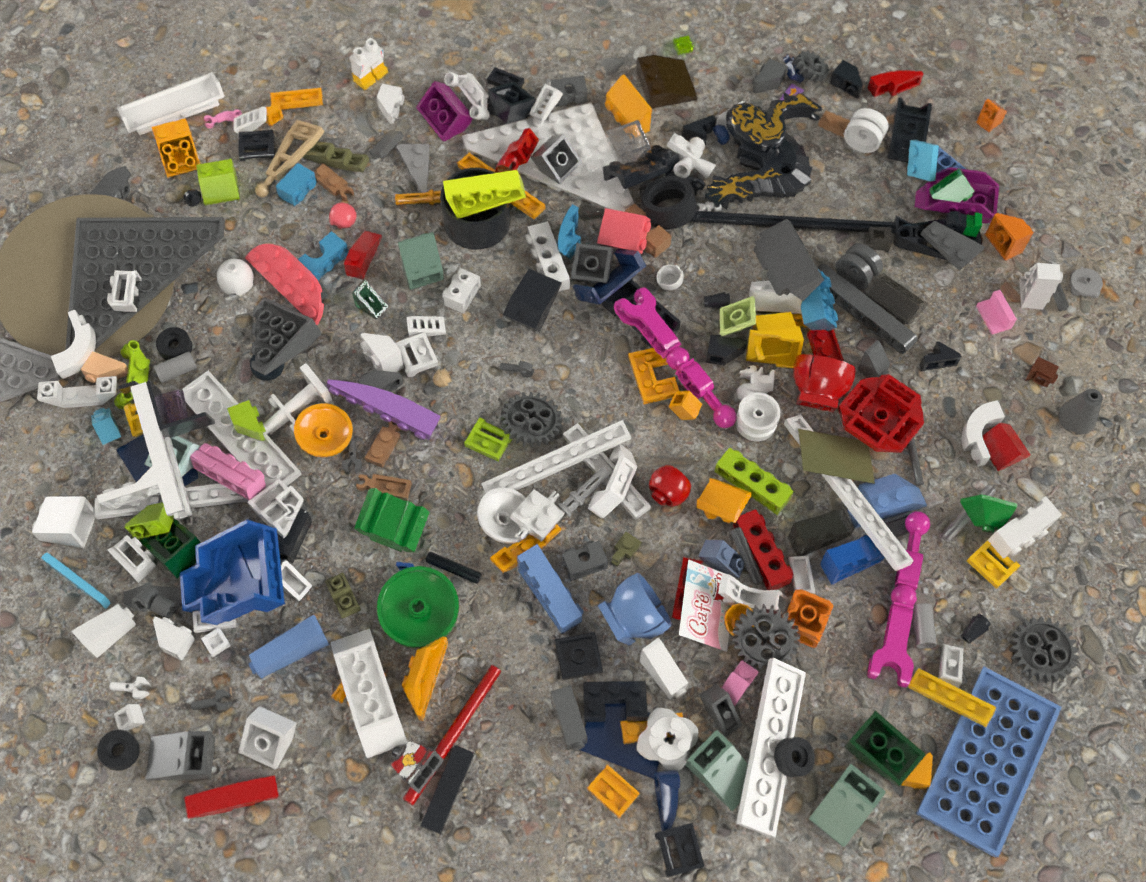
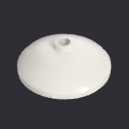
M505 487L488 491L480 500L477 508L478 521L484 532L492 539L501 543L512 544L520 542L515 538V534L521 528L510 517L526 497L514 489Z

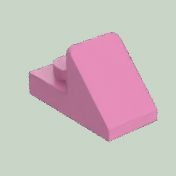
M743 660L734 672H731L722 686V689L729 693L734 706H736L759 673Z

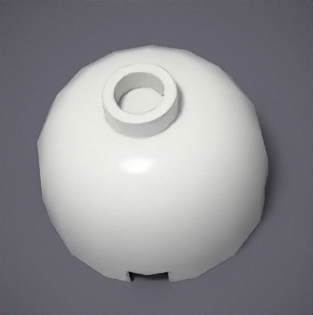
M236 258L228 259L219 266L217 282L224 293L228 295L230 293L242 295L253 286L254 274L245 261Z

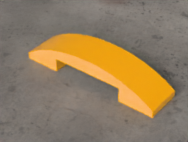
M556 524L542 542L536 537L528 535L522 541L514 543L508 548H502L492 555L490 560L503 573L510 571L518 566V555L536 544L542 549L561 531V528Z

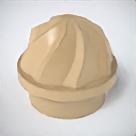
M445 368L442 370L438 369L433 376V383L439 387H447L448 383L452 382Z

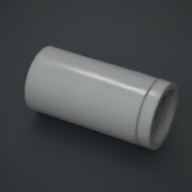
M190 351L157 364L154 368L161 383H164L197 369V366Z
M927 603L913 605L912 618L916 647L920 649L936 647L937 641L932 605Z

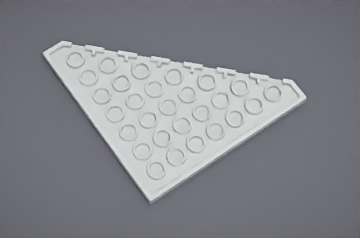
M592 103L549 113L544 122L533 117L462 136L467 153L482 157V160L495 165V163L498 164L509 144L519 140L526 128L530 127L539 139L532 155L551 136L564 134L582 160V163L561 184L556 183L540 172L531 157L527 163L519 165L518 172L525 175V178L537 183L539 181L545 183L549 188L559 192L564 191L569 196L580 201H588L592 206L602 210L607 208L624 212L634 204L628 188L623 189L618 177L608 181L604 180L603 167L609 165L610 162L616 161Z

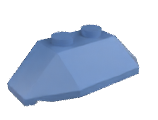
M897 474L875 479V484L865 482L858 486L859 491L882 520L927 506L920 489ZM847 510L854 528L861 527L851 512Z

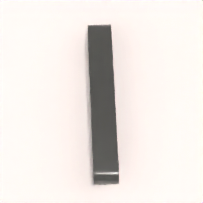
M820 264L817 267L820 271H823L824 275L830 278L831 287L829 288L835 303L896 351L905 354L917 342L918 339L914 332L829 266Z

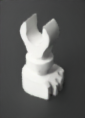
M707 201L705 204L696 203L697 211L710 212L713 209L714 212L722 210L721 204L716 208L713 202L709 203Z

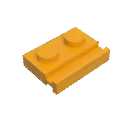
M608 764L587 787V790L618 818L624 814L640 795L634 787Z

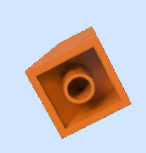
M996 213L985 236L1006 261L1023 253L1034 232L1023 219Z

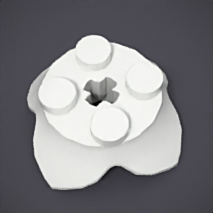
M656 708L648 717L647 729L638 738L637 751L646 759L659 761L667 770L679 771L685 766L690 750L698 740V728L691 720L677 716L670 709ZM666 733L674 736L671 745L664 741Z

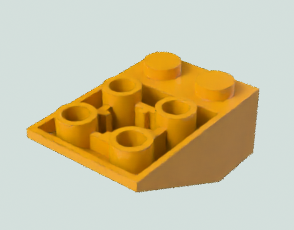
M186 118L152 127L167 178L197 170L196 165L200 164Z

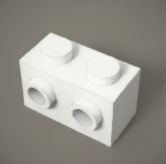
M460 268L458 273L453 275L450 286L446 287L443 292L444 305L464 314L481 287L480 276Z

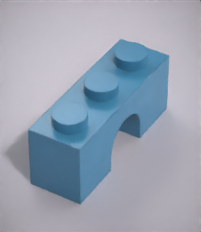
M332 231L319 241V246L323 253L321 257L311 258L305 253L298 259L318 281L325 273L331 271L339 261L344 260L349 252L347 243Z

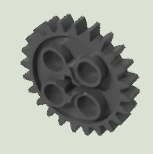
M522 392V397L516 394L515 399L509 398V402L504 404L500 418L502 422L501 428H505L504 434L510 433V440L516 438V444L522 441L523 446L529 443L531 448H533L534 443L538 447L541 446V442L548 445V441H554V437L558 436L559 430H561L563 419L560 417L561 411H557L558 405L552 406L553 400L546 401L547 396L540 398V393L533 396L532 392H530L529 396H526Z
M763 604L762 609L759 610L755 605L754 612L747 609L746 615L741 613L740 620H736V627L733 628V633L736 635H733L732 641L736 642L734 649H740L738 656L745 655L744 662L751 660V667L757 663L760 670L763 665H766L767 668L768 660L771 658L786 663V659L792 661V654H797L796 647L800 646V641H798L800 633L796 632L799 626H793L795 623L794 618L788 620L789 612L781 614V607L774 611V605H771L770 609H766L765 604ZM767 621L770 625L763 626L760 622ZM782 634V635H784L786 638H785V639H779V638L776 637V635ZM748 635H753V636H755L757 639H755V640H750V639L747 638V636H748ZM768 648V649H770L772 652H771V653H765V652L763 651V649Z
M1041 616L1037 621L1034 617L1029 621L1025 620L1022 625L1016 628L1017 631L1012 633L1014 638L1009 641L1014 646L1009 651L1015 652L1011 659L1019 661L1015 666L1023 667L1022 674L1027 671L1029 672V679L1036 676L1037 682L1043 678L1045 683H1048L1051 679L1055 683L1059 678L1063 680L1066 674L1072 673L1071 669L1077 665L1073 661L1079 659L1074 653L1079 648L1073 647L1077 641L1070 640L1069 637L1072 633H1065L1066 626L1059 628V621L1052 624L1051 618H1048L1044 622ZM1046 635H1050L1053 641H1050ZM1027 639L1033 641L1034 646L1030 645L1027 642ZM1054 654H1057L1060 657L1061 661L1057 660L1054 657ZM1034 658L1039 659L1042 665H1038Z

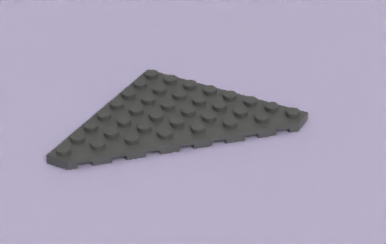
M224 217L77 218L69 312L76 310L79 315L84 316L86 323H89L94 329L96 337L95 350L224 237ZM115 270H136L141 276V281H136L139 295L134 296L133 300L137 312L114 311L110 304H108V294L112 293L110 277L114 276ZM127 279L121 280L119 300H124ZM69 314L65 350L72 345L75 338V330Z

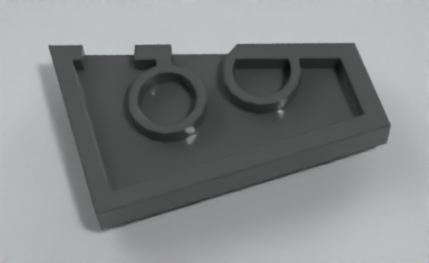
M936 221L932 222L921 233L959 271L985 249V246Z

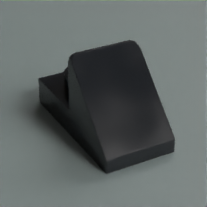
M714 115L684 125L682 137L687 141L698 137L706 145L707 134L714 131L716 118Z
M937 341L933 348L934 353L923 356L919 366L921 371L953 367L958 365L962 356L959 352Z

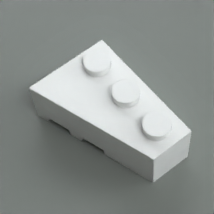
M1036 263L1030 268V272H1025L1024 276L1019 277L1021 308L1044 309L1045 305L1049 303L1052 294L1056 292L1058 284L1062 282L1063 273L1060 272V264Z
M770 281L751 282L749 297L754 296L755 311L802 314V300L792 293L778 296Z
M1044 497L1034 508L1030 507L1026 510L1025 514L1014 518L997 530L988 541L1003 559L1009 555L1014 557L1022 550L1021 547L1028 548L1032 545L1036 537L1040 540L1049 533L1047 529L1062 514L1047 497Z

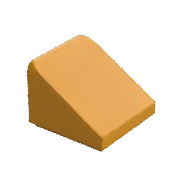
M280 105L266 107V123L269 126L284 118Z

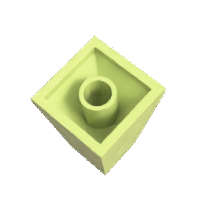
M754 296L720 308L721 336L741 332L756 324Z

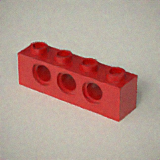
M755 509L740 515L736 523H733L734 529L738 527L742 529L762 574L766 589L777 590L791 583L793 571L789 565H786L782 550L775 545L774 536L771 531L767 530L762 514L759 515ZM750 531H757L760 535L755 536ZM764 547L768 549L769 552L764 553L760 550V548ZM769 565H776L778 569L772 570Z

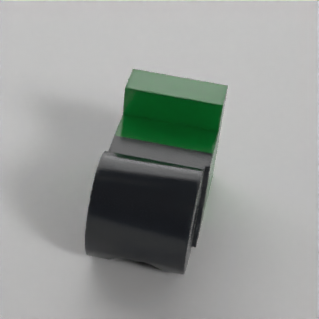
M958 211L949 212L946 215V227L961 235L976 237L982 227V214L975 213L973 216L961 214Z

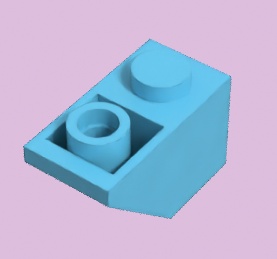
M100 408L93 412L94 415H91L92 425L103 445L121 437L120 430L110 408Z

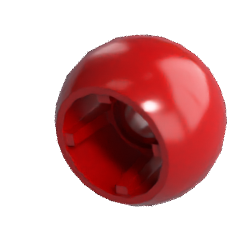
M664 465L656 469L651 475L649 489L652 492V498L658 504L675 507L686 501L691 491V483L677 468L671 465Z

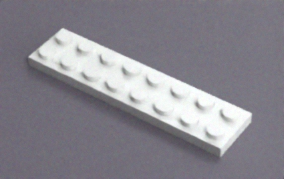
M209 370L177 392L195 414L206 412L215 420V424L206 427L237 461H244L251 469H258L264 474L265 489L279 478L288 486L302 475L300 470L265 432L263 433L264 441L237 433L227 408L239 403Z
M775 658L768 660L736 822L738 825L768 837L776 836L787 777L777 768L774 753L777 744L781 740L794 737L806 674Z

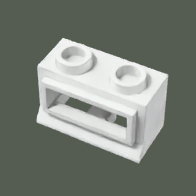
M115 270L114 276L110 277L112 293L108 294L107 301L114 311L137 312L133 300L134 296L139 295L136 281H141V276L136 270ZM127 279L124 300H119L121 280Z
M126 535L115 546L109 548L108 552L139 583L157 567L153 562L155 557L148 550L144 552L140 548L143 545L136 537L131 539ZM130 546L144 559L138 566L123 553Z

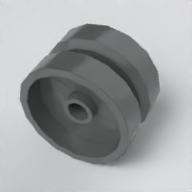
M855 243L838 259L835 268L836 272L858 290H864L882 272L883 263L879 255L872 248L862 243Z

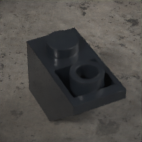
M842 60L832 72L830 84L857 99L860 97L863 84L856 66Z
M710 335L706 363L723 366L745 353L747 340Z

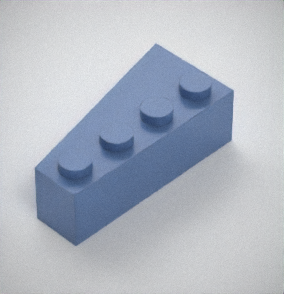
M536 544L518 555L519 573L560 633L564 634L581 623L583 610L578 603H574L570 591L567 587H564L559 575L554 571L539 545Z

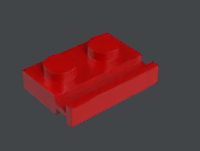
M809 330L807 337L814 357L818 355L841 361L844 360L834 330Z

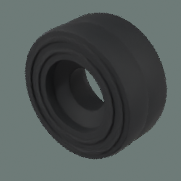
M170 327L158 335L156 348L160 356L167 361L188 351L191 353L192 341L183 329ZM172 342H179L176 348L169 347Z
M125 730L108 732L101 738L97 747V755L100 762L114 771H121L131 767L138 759L140 752L137 739ZM123 745V753L115 756L113 754L115 746Z
M801 737L785 738L776 746L774 753L775 763L782 774L788 777H800L807 775L812 770L815 756L813 748L807 740ZM793 751L797 754L796 763L792 760Z

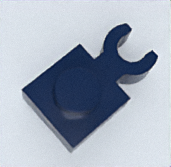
M789 54L784 56L783 60L786 66H788L787 76L792 81L795 80L799 83L804 81L803 74H799L800 70L795 68L797 66L794 64L795 58H791Z

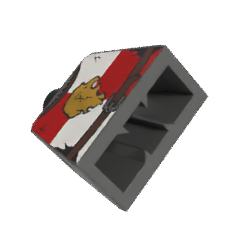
M411 741L407 742L403 748L400 746L395 747L391 752V756L394 758L391 767L418 794L444 761L433 749Z

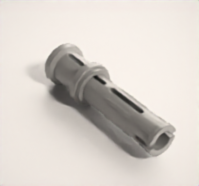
M601 467L576 492H570V496L563 503L558 504L559 508L568 517H571V513L579 505L582 506L584 504V499L610 477L608 471Z

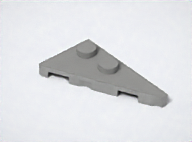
M396 144L397 152L400 153L420 193L428 192L429 144Z

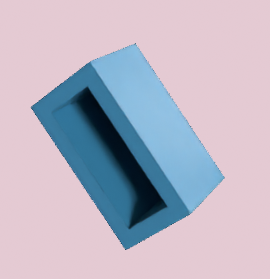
M297 163L276 185L278 196L296 206L316 186L315 173Z

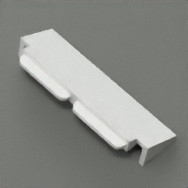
M211 72L117 107L128 133L137 130L140 136L153 131V126L184 119L219 106L218 99L225 96L214 73Z

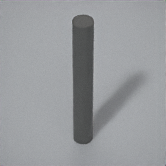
M913 438L908 444L916 486H921L924 482Z

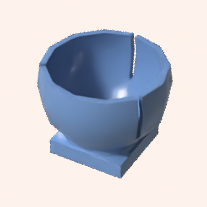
M640 573L626 578L617 586L610 603L604 601L598 605L617 640L626 645L636 642L634 638L651 639L672 626L665 607L661 605L657 609L655 608L662 602Z

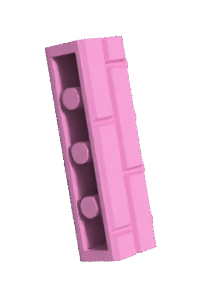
M204 443L199 450L190 455L194 469L248 500H251L266 487L264 474L260 470L251 469L246 462L237 461L232 454L223 453L215 445L212 447Z

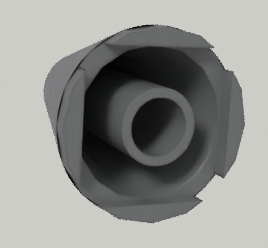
M1087 389L1065 402L1058 414L1060 424L1064 429L1076 432L1077 435L1087 434L1092 431L1097 424L1103 400L1102 394L1096 389Z

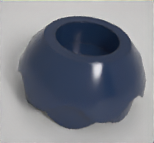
M721 124L716 125L713 128V133L717 136V141L721 145L727 144L730 139L727 128Z

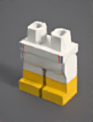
M372 38L366 40V45L362 48L357 47L354 49L353 55L349 57L352 62L353 81L364 90L388 73V68L384 66L383 61L384 51Z

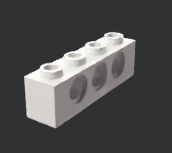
M548 221L528 226V234L525 237L527 244H531L532 258L537 260V271L562 282L559 291L570 289V278Z

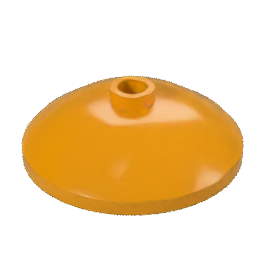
M326 403L315 404L306 408L299 414L294 424V436L297 444L303 451L316 457H330L340 453L350 443L353 433L352 422L347 413L335 405ZM322 434L327 435L325 438L321 437Z

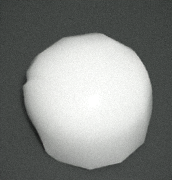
M668 264L662 266L657 271L656 280L658 285L668 291L678 289L683 282V271L678 265Z

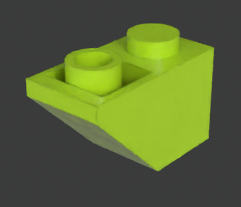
M247 400L227 408L237 433L260 441L265 440L263 433L266 430L263 422H258L257 417L260 415L256 405L252 406L250 401Z
M163 502L146 506L128 521L124 527L132 537L137 539L163 534L170 531L174 515L168 516L166 514Z

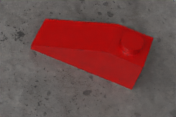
M369 231L363 232L350 248L344 261L347 276L364 280L382 235Z

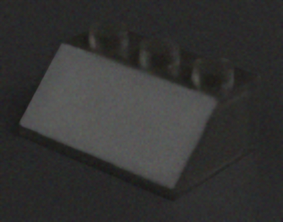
M884 273L875 275L863 292V294L889 314L894 315L903 325L911 324L928 305L927 302Z

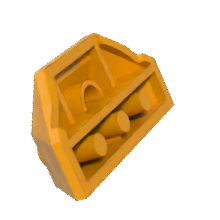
M441 637L418 649L415 656H411L408 667L411 669L409 675H405L402 688H404L405 695L419 721L424 720L448 646L447 637Z

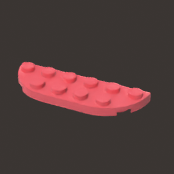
M262 244L253 248L246 255L245 259L301 314L312 318L316 325H318L322 318L324 304H322L321 299L322 288L316 277L286 248L280 245Z

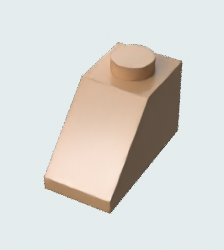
M92 351L82 366L81 371L87 381L95 383L99 377L116 376L117 379L126 377L128 367L123 362Z

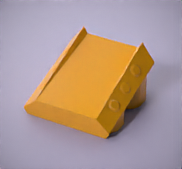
M709 478V483L699 499L697 498V508L703 510L708 519L721 517L724 522L736 523L751 497V492L717 479Z

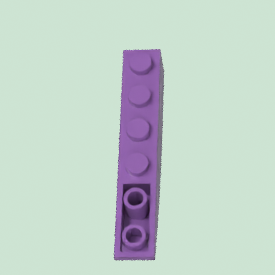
M329 379L326 384V388L333 395H342L349 403L354 405L357 403L363 406L365 411L381 415L380 418L384 421H392L398 424L397 426L404 431L410 430L415 433L416 437L425 440V438L430 439L441 417L407 398L383 389Z

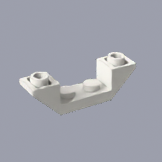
M99 377L96 379V385L63 388L58 381L39 382L37 399L38 401L62 408L103 405L116 395L117 377Z
M621 444L614 447L609 458L616 466L606 489L595 492L588 507L589 510L601 519L605 518L624 500L637 469L632 453Z

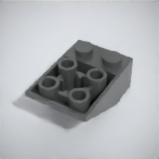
M186 731L151 737L146 780H211L215 736L210 731Z

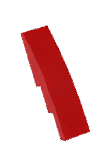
M274 775L184 797L187 819L231 812L232 809L252 806L256 802L277 799L279 794Z

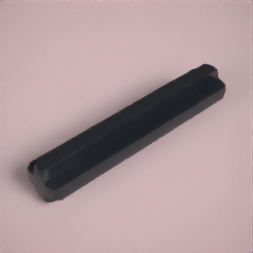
M429 552L426 556V562L476 584L481 580L482 574L476 570L433 552Z

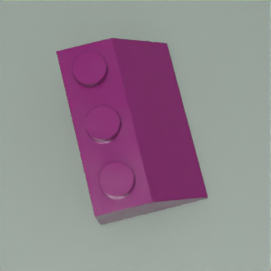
M436 81L432 83L416 106L417 110L442 141H447L464 132L473 120L470 116V111L448 85Z

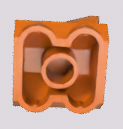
M803 589L794 591L786 613L789 612L788 620L795 619L793 626H799L796 632L800 633L798 641L809 647L816 648L823 635L833 609V604L829 600Z

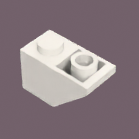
M382 84L377 95L378 106L389 124L393 125L395 118L399 116L400 105L404 104L405 97L402 95L401 87Z
M155 616L153 622L159 647L165 653L182 661L195 641L191 635L192 631L182 625L180 628L174 626V622L166 617L160 619Z

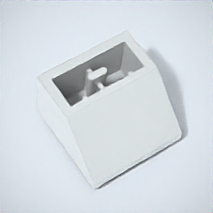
M368 333L360 335L362 340L360 345L364 350L363 355L368 362L371 361L374 364V370L398 372L404 368L400 349L390 336Z

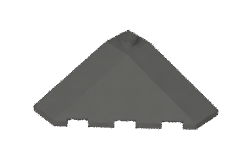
M264 297L252 312L253 317H256V323H252V334L256 336V342H252V354L255 355V361H252V368L267 375L310 347L322 332L312 318Z

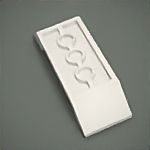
M367 629L331 642L335 662L367 759L390 751L397 746L405 745L407 740L371 630Z

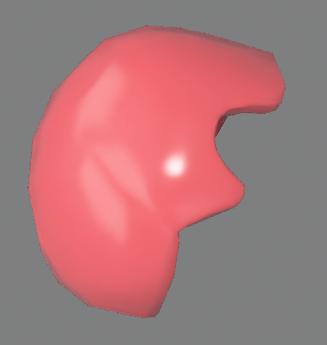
M342 202L335 204L329 213L330 224L337 226L339 229L351 227L357 218L355 209L351 205Z

